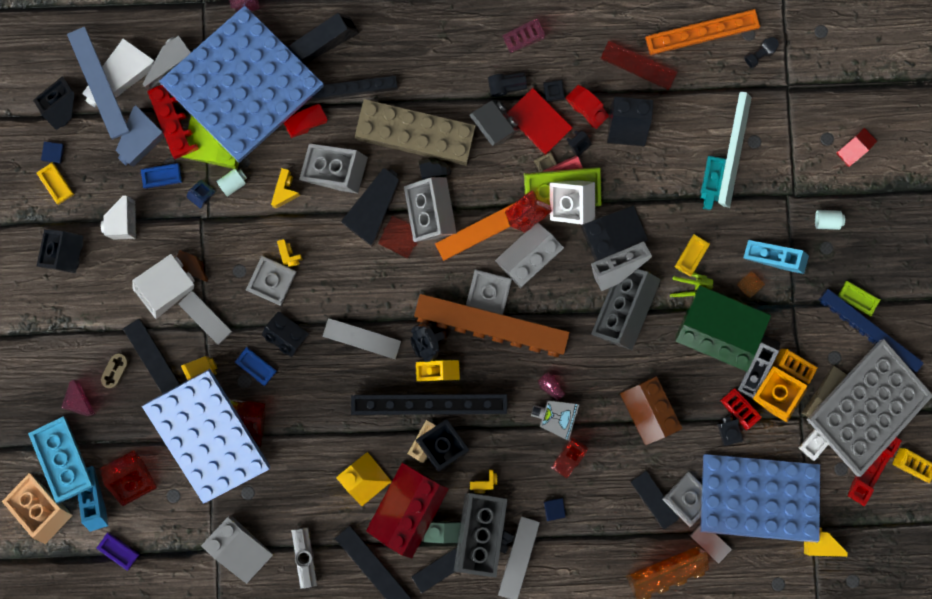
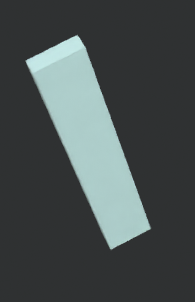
M747 92L739 93L718 200L719 204L728 208L731 206L752 99Z

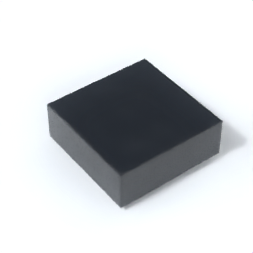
M562 80L543 83L546 102L565 100Z

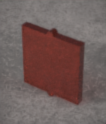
M392 216L387 227L383 229L384 233L378 244L408 259L413 248L417 246L416 242L413 241L411 225Z

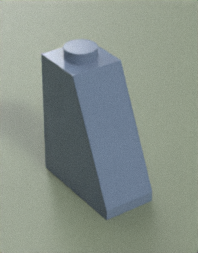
M136 105L133 107L127 121L130 132L121 136L116 149L120 154L118 159L125 166L129 164L132 167L165 137L164 133Z

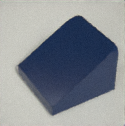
M199 180L189 189L187 198L201 209L215 193V190L203 180Z
M563 498L543 501L547 521L566 518Z

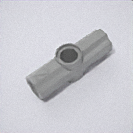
M309 528L293 529L291 531L300 589L317 586ZM307 553L309 555V562H302L300 554Z

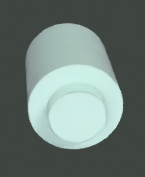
M235 168L216 182L228 197L246 184L244 180L247 177L241 169L237 171Z
M816 211V229L840 230L841 226L845 225V215L841 211Z

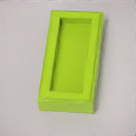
M845 281L838 294V297L869 317L872 316L880 302V299L848 281Z

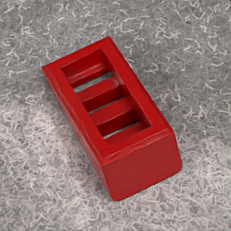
M735 388L720 400L734 418L739 419L741 426L745 430L750 429L762 418ZM736 396L737 399L729 405L728 401ZM741 402L742 405L737 410H734L733 408ZM745 408H747L748 411H746L742 416H740L739 413ZM752 414L753 417L746 422L744 419Z

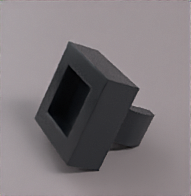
M574 131L575 137L572 140L569 137L567 138L573 153L578 157L592 145L584 131L580 133Z

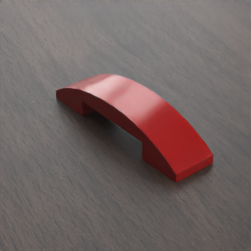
M896 437L862 476H855L849 489L848 497L862 506H866L874 491L875 483L888 460L894 456L902 440Z

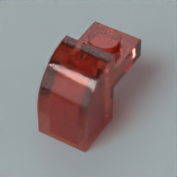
M571 437L562 448L551 469L568 478L575 466H578L586 454L588 447Z

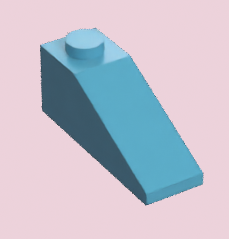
M748 240L744 259L801 274L805 272L809 257L802 250Z

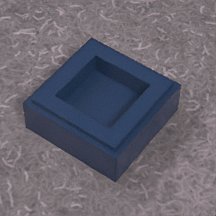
M44 142L41 161L62 164L64 145Z

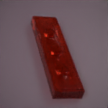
M608 41L600 58L667 90L670 89L677 74L676 71L611 41Z

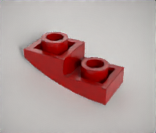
M317 104L292 115L284 122V125L290 137L293 138L308 133L310 128L327 123L328 119L320 104Z

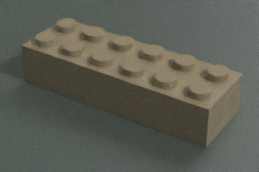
M364 99L355 138L358 141L467 166L476 125Z

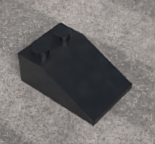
M634 206L598 218L581 227L595 262L641 242L648 241Z

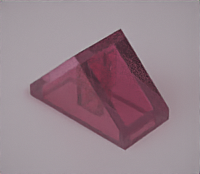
M79 380L70 381L61 408L85 416L95 415Z

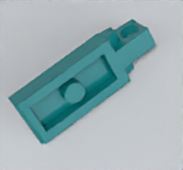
M713 156L707 157L700 198L704 199L703 209L711 210L713 201H718L726 159Z

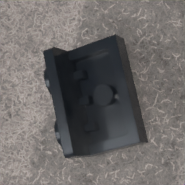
M279 311L268 322L262 332V336L267 342L273 343L282 353L290 357L294 356L296 350L309 335V333Z

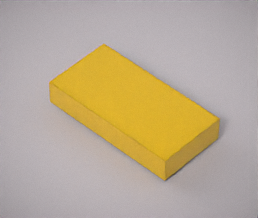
M53 162L36 172L56 204L59 205L75 195Z
M693 234L674 267L691 277L710 243Z

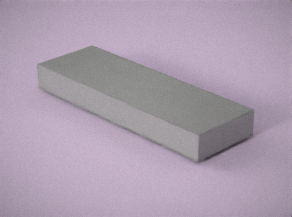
M193 291L179 303V306L218 345L233 332Z

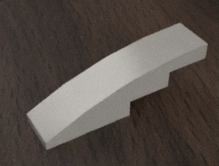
M524 517L520 518L499 589V596L508 599H518L540 522Z

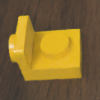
M284 239L277 241L283 264H288V267L299 265V261L303 260L302 256L290 257L293 254L290 243H286Z

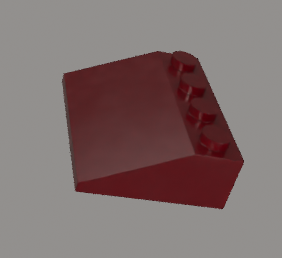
M401 463L366 532L398 554L413 558L449 488L405 463Z

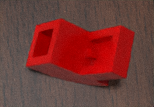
M577 85L565 98L572 108L582 114L595 129L609 117L601 101L580 85Z

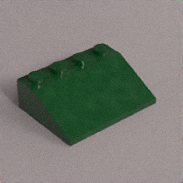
M699 285L676 333V342L748 372L771 314Z

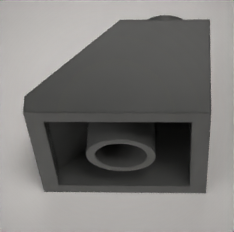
M491 100L470 114V117L492 146L503 144L519 131L517 121L512 116L509 117L506 113L507 108L505 105L497 100Z

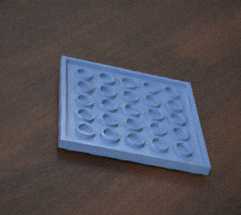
M245 5L159 80L162 86L238 163L324 87V84Z

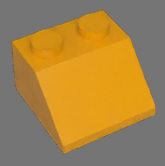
M773 366L753 399L771 414L788 422L805 395L808 385Z

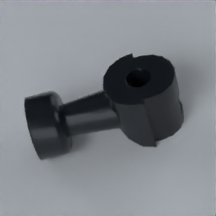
M774 37L765 39L754 54L748 53L745 55L744 60L747 65L753 69L758 65L759 59L764 56H772L779 46L778 40Z

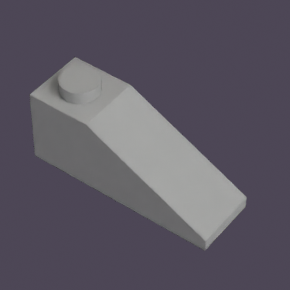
M179 36L168 39L166 45L159 52L143 82L147 90L160 83L159 80L191 53Z
M641 242L591 263L594 278L601 291L621 283L648 261L652 255L646 244Z

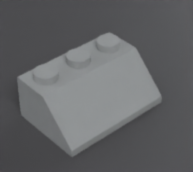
M431 177L404 186L414 242L457 234L447 178Z
M536 222L502 253L495 262L521 289L555 258L564 247L551 233Z

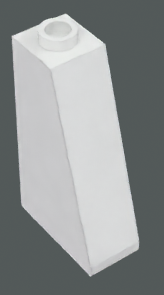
M122 39L102 66L115 97H118L146 76L155 62L124 39ZM87 86L82 94L87 97L85 101L95 108L97 104L89 86Z

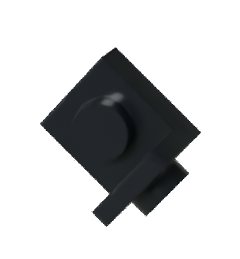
M733 416L721 419L722 423H718L717 426L723 446L742 442L743 439L738 425L740 423L739 419H733Z

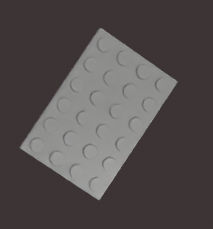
M883 339L876 343L806 420L856 476H862L932 398V394Z

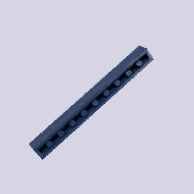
M826 289L819 297L820 303L823 306H828L832 313H837L841 320H846L850 327L859 330L858 333L868 337L871 343L876 344L879 340L884 339L913 373L918 372L924 364L829 289Z

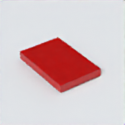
M533 88L507 112L509 117L512 116L517 121V127L544 155L572 130V127Z

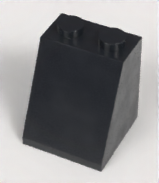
M614 97L609 111L607 143L645 147L652 121L653 100Z

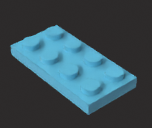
M63 416L28 433L56 503L59 504L94 487L66 417Z

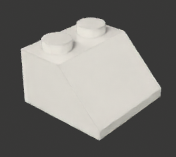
M579 180L550 182V220L585 224L595 220V182Z
M122 196L104 215V221H101V231L105 236L113 240L136 239L135 201L128 196Z

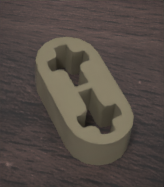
M115 354L109 360L101 377V383L104 387L115 388L120 384L129 365V360L125 355ZM122 358L123 366H118L117 370H115L117 366L115 360ZM113 372H115L113 376L115 382L108 385L107 376L111 377Z

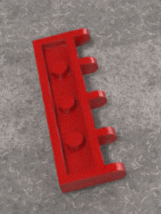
M162 85L148 90L147 93L172 157L177 159L198 150L197 144L189 145L187 137L193 133L191 129L183 130L180 120L185 119L186 115L185 113L177 115L174 104L178 103V101L174 97L171 98L169 92Z

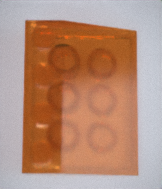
M696 546L627 575L626 578L635 599H649L652 597L651 594L655 592L659 594L664 593L674 584L680 586L687 583L688 578L704 576L705 571L709 570L708 555L706 551Z

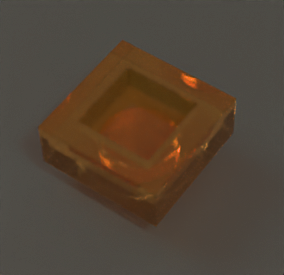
M750 271L736 285L751 298L765 284Z

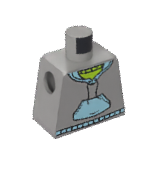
M547 401L545 408L534 405L531 416L541 419L539 427L569 440L579 405Z

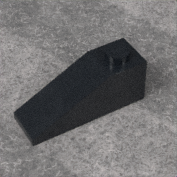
M763 335L748 372H745L740 383L738 392L754 398L779 352L780 342Z

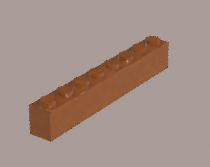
M422 294L419 295L414 317L418 318L417 322L428 324L429 321L434 322L436 327L447 329V326L454 327L455 332L463 334L466 331L474 332L473 336L484 339L485 336L492 337L491 341L503 343V340L511 342L510 346L521 348L522 345L528 346L530 351L540 353V350L548 351L547 355L559 358V354L564 355L569 336L567 331Z

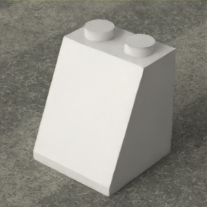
M171 254L132 280L133 290L155 319L194 289V278L189 272H184L181 261L177 257L174 258Z

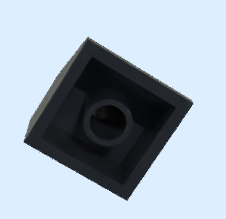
M44 229L36 266L76 274L84 236L65 231Z

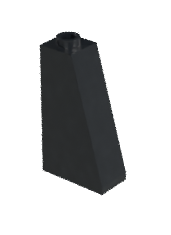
M337 13L287 48L303 64H306L359 34V31L351 17Z
M382 169L341 221L344 226L371 247L376 242L400 183L397 178L399 175L392 169Z

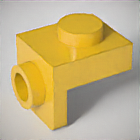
M489 469V481H470V490H474V493H486V490L493 489V485H497V473H493V469Z

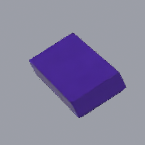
M107 532L96 548L127 571L140 555L110 532Z

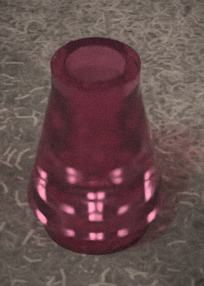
M547 372L538 380L539 388L557 401L565 395L553 374L550 375Z

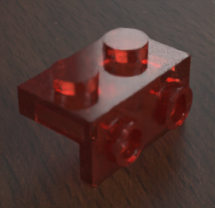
M531 190L508 208L505 214L510 227L525 233L551 213L552 209L550 205L538 200L536 193Z

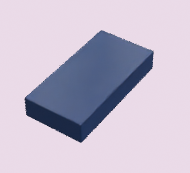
M179 163L141 169L144 189L182 183Z
M248 347L245 348L235 361L237 365L264 386L267 385L277 372Z

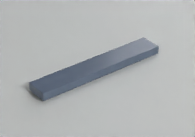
M82 27L68 33L69 41L111 139L113 140L129 133L130 130L87 29Z

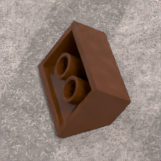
M657 376L619 393L644 445L663 439L682 429Z

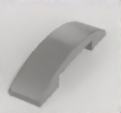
M329 318L322 336L395 360L401 344L399 340Z

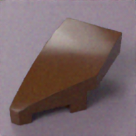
M179 250L177 258L183 264L182 269L184 272H189L191 276L208 282V277L203 269L204 263L198 257Z

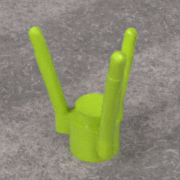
M695 272L692 276L698 278L696 280L673 277V280L694 284L695 290L698 289L699 285L709 289L713 288V279H708L707 276ZM695 291V292L671 293L669 296H670V297L694 296L695 293H696V291Z

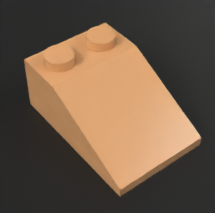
M30 473L2 501L29 535L44 544L73 516L62 503H56L52 493Z

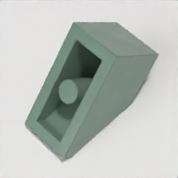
M432 521L424 535V542L458 543L461 522Z

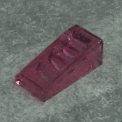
M537 18L506 33L502 37L509 52L512 53L544 39L545 33ZM535 27L537 35H534L531 28ZM526 30L530 35L529 39H527L526 34L524 32ZM520 33L523 42H520L517 34ZM512 36L517 44L515 46H513L510 37Z

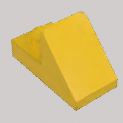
M281 168L271 203L274 208H278L300 196L298 192L287 190V187L291 186L293 176H290L291 172L287 169Z

